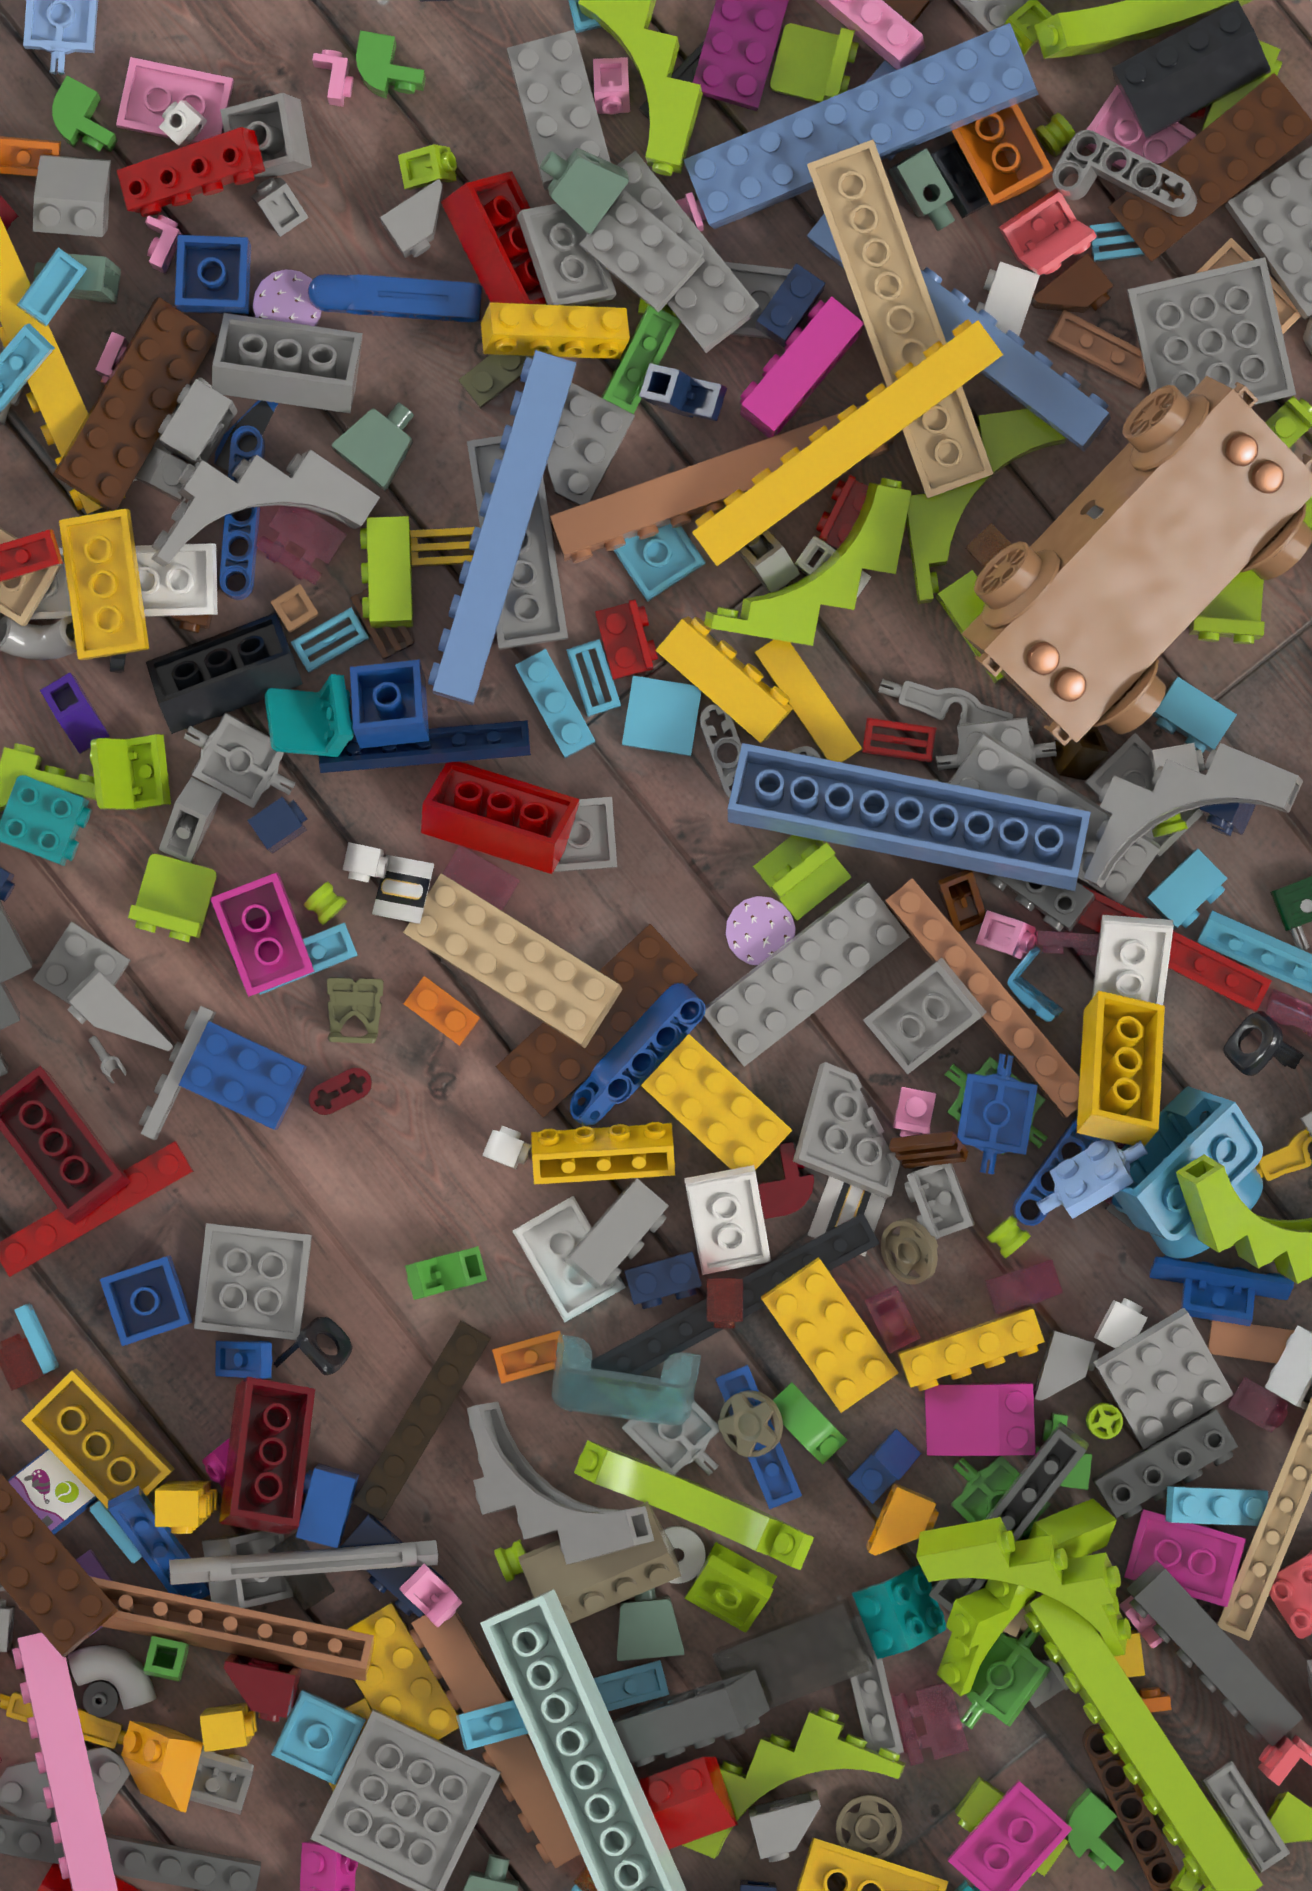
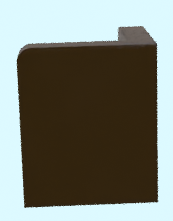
M1092 726L1077 743L1071 739L1064 746L1055 740L1057 756H1052L1051 759L1060 776L1086 780L1107 756L1109 751L1098 727Z

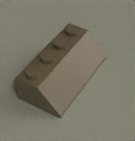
M648 1502L636 1507H646L654 1537L652 1542L567 1565L560 1549V1539L518 1557L533 1597L535 1598L554 1589L569 1624L681 1577L674 1547Z

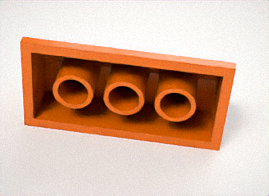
M1018 104L952 130L991 205L1023 194L1052 178L1053 169Z

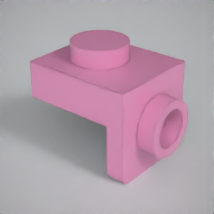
M322 50V54L313 53L312 61L314 67L332 70L327 95L329 105L343 107L344 98L351 97L354 80L353 76H348L350 68L348 58H343L341 52L334 50Z
M423 1564L399 1588L436 1627L450 1619L455 1614L456 1609L462 1604V1601L454 1591L426 1564Z

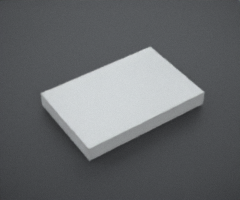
M1102 915L1092 998L1099 990L1163 1005L1174 927L1173 920Z
M754 1165L684 1178L702 1275L771 1262Z
M574 1196L513 1230L514 1235L564 1322L626 1288L619 1275L609 1286L603 1283L600 1287L595 1288L564 1261L592 1228Z

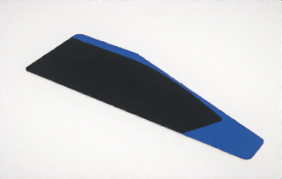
M258 400L223 435L215 452L214 464L228 470L232 434L239 427L248 425L255 427L262 436L278 403ZM252 435L243 437L240 440L239 449L244 452L254 450L257 446V438Z

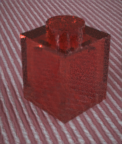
M707 1278V1322H714V1328H735V1322H743L742 1278Z
M18 1333L0 1342L2 1349H0V1367L11 1391L48 1375V1373L43 1374L27 1337L22 1339Z

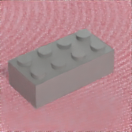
M575 30L508 47L509 63L544 190H548L549 184L554 179L540 169L543 159L550 151H553L567 161L576 148H580L611 163Z

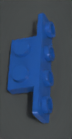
M1168 1256L1155 1257L1149 1275L1153 1279L1183 1283L1181 1309L1185 1308L1190 1317L1250 1326L1252 1323L1255 1295L1288 1300L1294 1287L1292 1280L1278 1273H1268L1265 1275L1250 1272L1242 1267L1229 1269L1217 1267L1210 1262L1192 1263Z

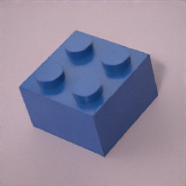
M178 235L175 306L178 310L196 313L249 314L251 243L248 237Z
M420 659L350 667L353 731L359 748L429 741L426 678Z
M171 1255L100 1279L122 1346L193 1322Z
M318 1464L313 1471L309 1470L306 1472L303 1493L307 1494L305 1504L301 1505L296 1538L338 1548L344 1535L359 1474L323 1464Z

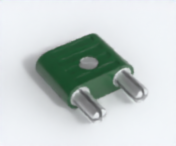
M1312 876L1270 892L1285 931L1290 930L1296 947L1301 950H1307L1310 947L1301 925L1312 921Z

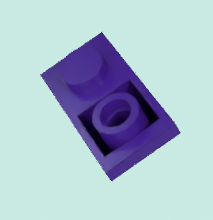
M72 673L66 674L40 690L57 721L79 754L91 748L92 739L110 737Z

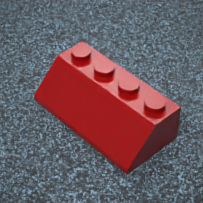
M512 171L465 183L441 201L490 303L547 305L517 217L521 210L530 209V206Z
M459 761L447 762L423 801L421 833L553 874L565 852L580 799Z
M701 1757L638 1780L669 1850L738 1825L716 1757Z

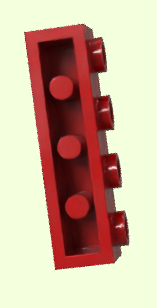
M239 127L116 171L127 211L140 213L142 217L161 213V207L172 204V206L188 204L193 201L192 196L201 193L204 196L220 193L224 190V185L233 182L235 185L252 182L255 180L254 175L264 172L265 167L255 131Z

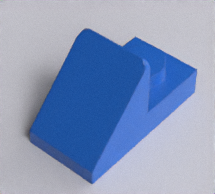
M216 1341L215 1376L271 1378L273 1361L272 1343L269 1341Z
M895 1429L851 1473L847 1480L873 1504L896 1480L899 1481L921 1453Z

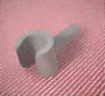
M96 1036L89 1038V1043L100 1057L102 1062L101 1070L106 1079L114 1084L115 1082L111 1078L110 1073L118 1068L126 1076V1069L120 1059L110 1056Z

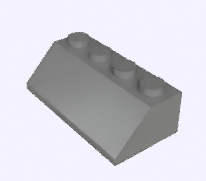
M224 313L212 365V389L222 395L351 414L363 333Z

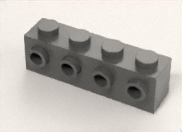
M988 874L986 881L1003 892L1005 888H1008L1017 896L1014 900L1026 910L1032 912L1036 908L1046 915L1043 921L1058 932H1061L1064 928L1071 933L1095 900L1094 894L1078 882L1075 891L991 874Z
M1212 1408L1146 1449L1138 1451L1092 1478V1481L1115 1518L1122 1515L1124 1519H1128L1142 1510L1141 1503L1150 1498H1153L1156 1502L1166 1497L1167 1486H1172L1182 1479L1187 1484L1203 1474L1201 1468L1211 1462H1214L1215 1466L1232 1458L1234 1456L1232 1450L1237 1448L1238 1445L1218 1411Z

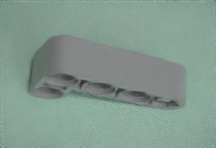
M1082 130L1074 135L1052 174L1055 186L1069 200H1079L1084 197L1096 177L1099 176L1177 217L1191 214L1197 204V197L1189 182L1184 178L1091 130ZM1086 145H1097L1093 154L1089 156L1081 155ZM1120 159L1126 160V165L1121 171H1111L1112 164ZM1071 174L1079 175L1078 181L1073 186H1064L1063 183L1067 176ZM1148 175L1156 176V181L1152 186L1141 187L1144 177ZM1168 187L1170 192L1177 196L1184 193L1185 197L1183 199L1177 198L1174 201L1166 189Z

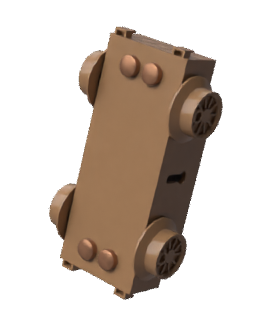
M1206 376L1188 396H1184L1175 385L1161 387L1149 394L1134 408L1123 425L1122 434L1129 443L1031 546L1026 542L1020 541L1007 546L986 564L975 581L974 591L985 604L983 612L969 625L962 635L982 654L980 657L976 656L975 659L993 676L996 677L1001 673L1051 723L1050 726L1045 725L1044 728L1064 746L1071 739L1077 743L1092 726L1097 727L1106 724L1114 733L1124 734L1142 725L1160 706L1165 696L1166 686L1156 673L1159 663L1158 657L1239 572L1252 569L1260 579L1270 580L1276 578L1293 567L1306 553L1312 542V530L1303 521L1306 514L1305 503L1312 496V457L1304 453L1302 455L1304 459L1301 461L1254 412L1252 406L1258 399L1245 385L1239 382L1235 383L1236 387L1233 389Z

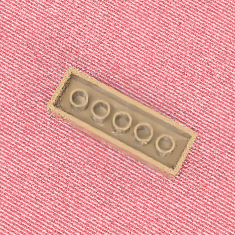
M442 873L427 894L420 924L409 922L403 932L409 939L583 1048H586L623 990L612 979Z

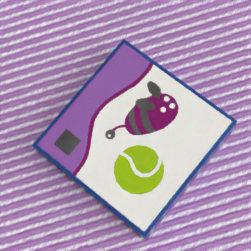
M49 1448L8 1480L54 1535L98 1500Z

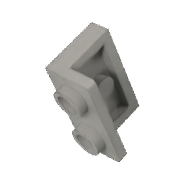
M952 1163L928 1166L907 1175L908 1182L904 1183L907 1195L911 1203L917 1202L921 1215L917 1216V1221L936 1240L975 1225Z
M203 1745L189 1800L241 1815L253 1776L254 1765L248 1763L249 1761L239 1755L230 1754L226 1757L215 1754V1751L204 1752Z

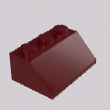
M230 1654L225 1660L224 1670L251 1711L259 1712L258 1718L272 1722H280L282 1717L287 1718L295 1705L302 1668Z

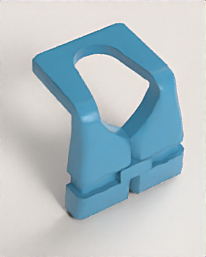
M1035 947L1028 952L1009 976L1008 985L1016 997L1028 1009L1032 1008L1036 1011L1035 1015L1046 1022H1050L1064 1011L1063 1008L1021 977L1041 951L1040 948Z

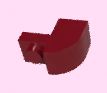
M793 1142L779 1144L784 1179L758 1184L764 1219L785 1216L798 1211L806 1204L812 1194L814 1175L799 1176L798 1170L805 1169V1167L793 1162L796 1152Z

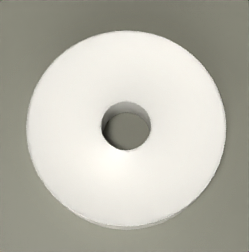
M683 1526L668 1527L664 1531L674 1549L679 1548L684 1552L683 1559L678 1561L681 1577L669 1582L675 1584L685 1583L699 1574L705 1562V1547L701 1538L691 1529Z

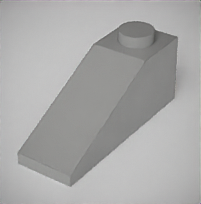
M97 968L66 997L72 1004L67 1010L81 1024L88 1020L94 1027L166 1051L173 1047L170 1041Z

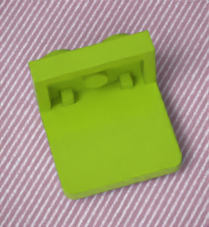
M793 23L785 25L770 82L771 90L817 103L846 92L850 82V76L844 75L847 62H855L859 46L858 42L853 41L855 31L841 27L840 34L837 35Z
M1252 569L1239 572L1190 623L1189 635H1198V640L1218 642L1219 637L1233 638V643L1254 644V640H1259L1264 636L1265 622L1261 621L1264 580L1260 579Z
M155 734L131 739L97 738L91 740L90 761L94 772V797L100 809L138 810L171 804L164 735Z
M152 854L148 859L136 905H131L128 918L136 921L135 928L155 933L157 927L170 930L168 937L188 943L191 936L200 939L211 901L210 898L216 883L217 873L210 868L160 854Z

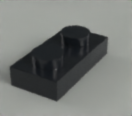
M957 141L931 154L954 198L951 199V202L962 219L990 204Z

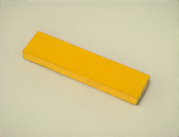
M773 639L754 653L775 685L790 698L788 704L793 707V711L826 760L842 763L862 750V747L790 642Z

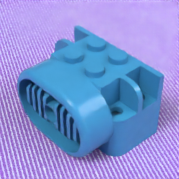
M1187 1086L1160 1112L1159 1130L1145 1145L1148 1154L1130 1163V1175L1134 1183L1115 1193L1112 1204L1118 1211L1127 1214L1131 1222L1138 1229L1148 1232L1164 1255L1171 1258H1187L1197 1255L1210 1247L1198 1240L1176 1171L1205 1154L1225 1167L1235 1192L1248 1209L1251 1210L1259 1200L1263 1189L1262 1178L1255 1168L1263 1155L1262 1143L1236 1102ZM1126 1144L1121 1150L1125 1151L1132 1145Z

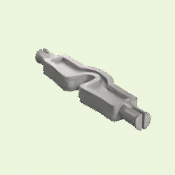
M882 678L880 685L892 688L893 690L880 686L878 693L899 698V705L917 710L937 720L945 718L950 704L958 703L962 707L959 725L1013 718V714L983 705L974 695L958 688L936 690L911 681H905L901 685ZM1028 725L1029 732H1031L1033 726Z

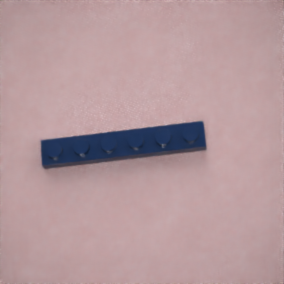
M528 720L429 729V741L359 748L354 735L338 757L319 756L320 773L529 756L531 753Z

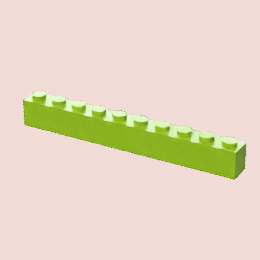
M1042 1594L1026 1604L1023 1608L1026 1612L1024 1619L1034 1633L1039 1631L1046 1642L1043 1646L1046 1654L1053 1663L1059 1662L1066 1674L1063 1676L1065 1683L1074 1694L1078 1692L1084 1700L1085 1705L1083 1709L1087 1717L1093 1724L1099 1723L1106 1734L1103 1736L1106 1746L1114 1755L1118 1753L1125 1763V1766H1123L1125 1775L1133 1785L1138 1783L1145 1796L1142 1798L1144 1804L1154 1816L1156 1814L1159 1815L1165 1825L1162 1830L1166 1838L1173 1846H1179L1185 1855L1182 1859L1185 1867L1192 1876L1198 1875L1205 1888L1202 1891H1256L1262 1887L1263 1884L1096 1628L1075 1610L1048 1595Z

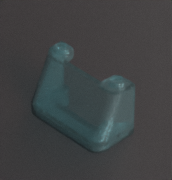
M559 1334L552 1382V1398L558 1407L569 1411L671 1426L680 1425L690 1417L701 1355L683 1352L669 1356L661 1371V1378L591 1368L592 1350L584 1339Z

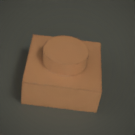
M301 584L271 601L289 633L319 615Z

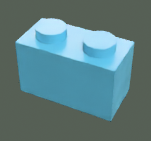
M1177 677L1166 691L1160 706L1152 715L1158 719L1155 723L1157 726L1170 734H1174L1175 731L1187 737L1186 744L1194 743L1195 750H1201L1203 753L1204 750L1211 752L1213 749L1215 750L1237 714L1180 677Z
M1196 849L1144 900L1163 919L1173 920V929L1178 928L1180 925L1186 929L1200 915L1196 909L1205 900L1211 904L1226 890L1222 884L1228 878L1199 849Z

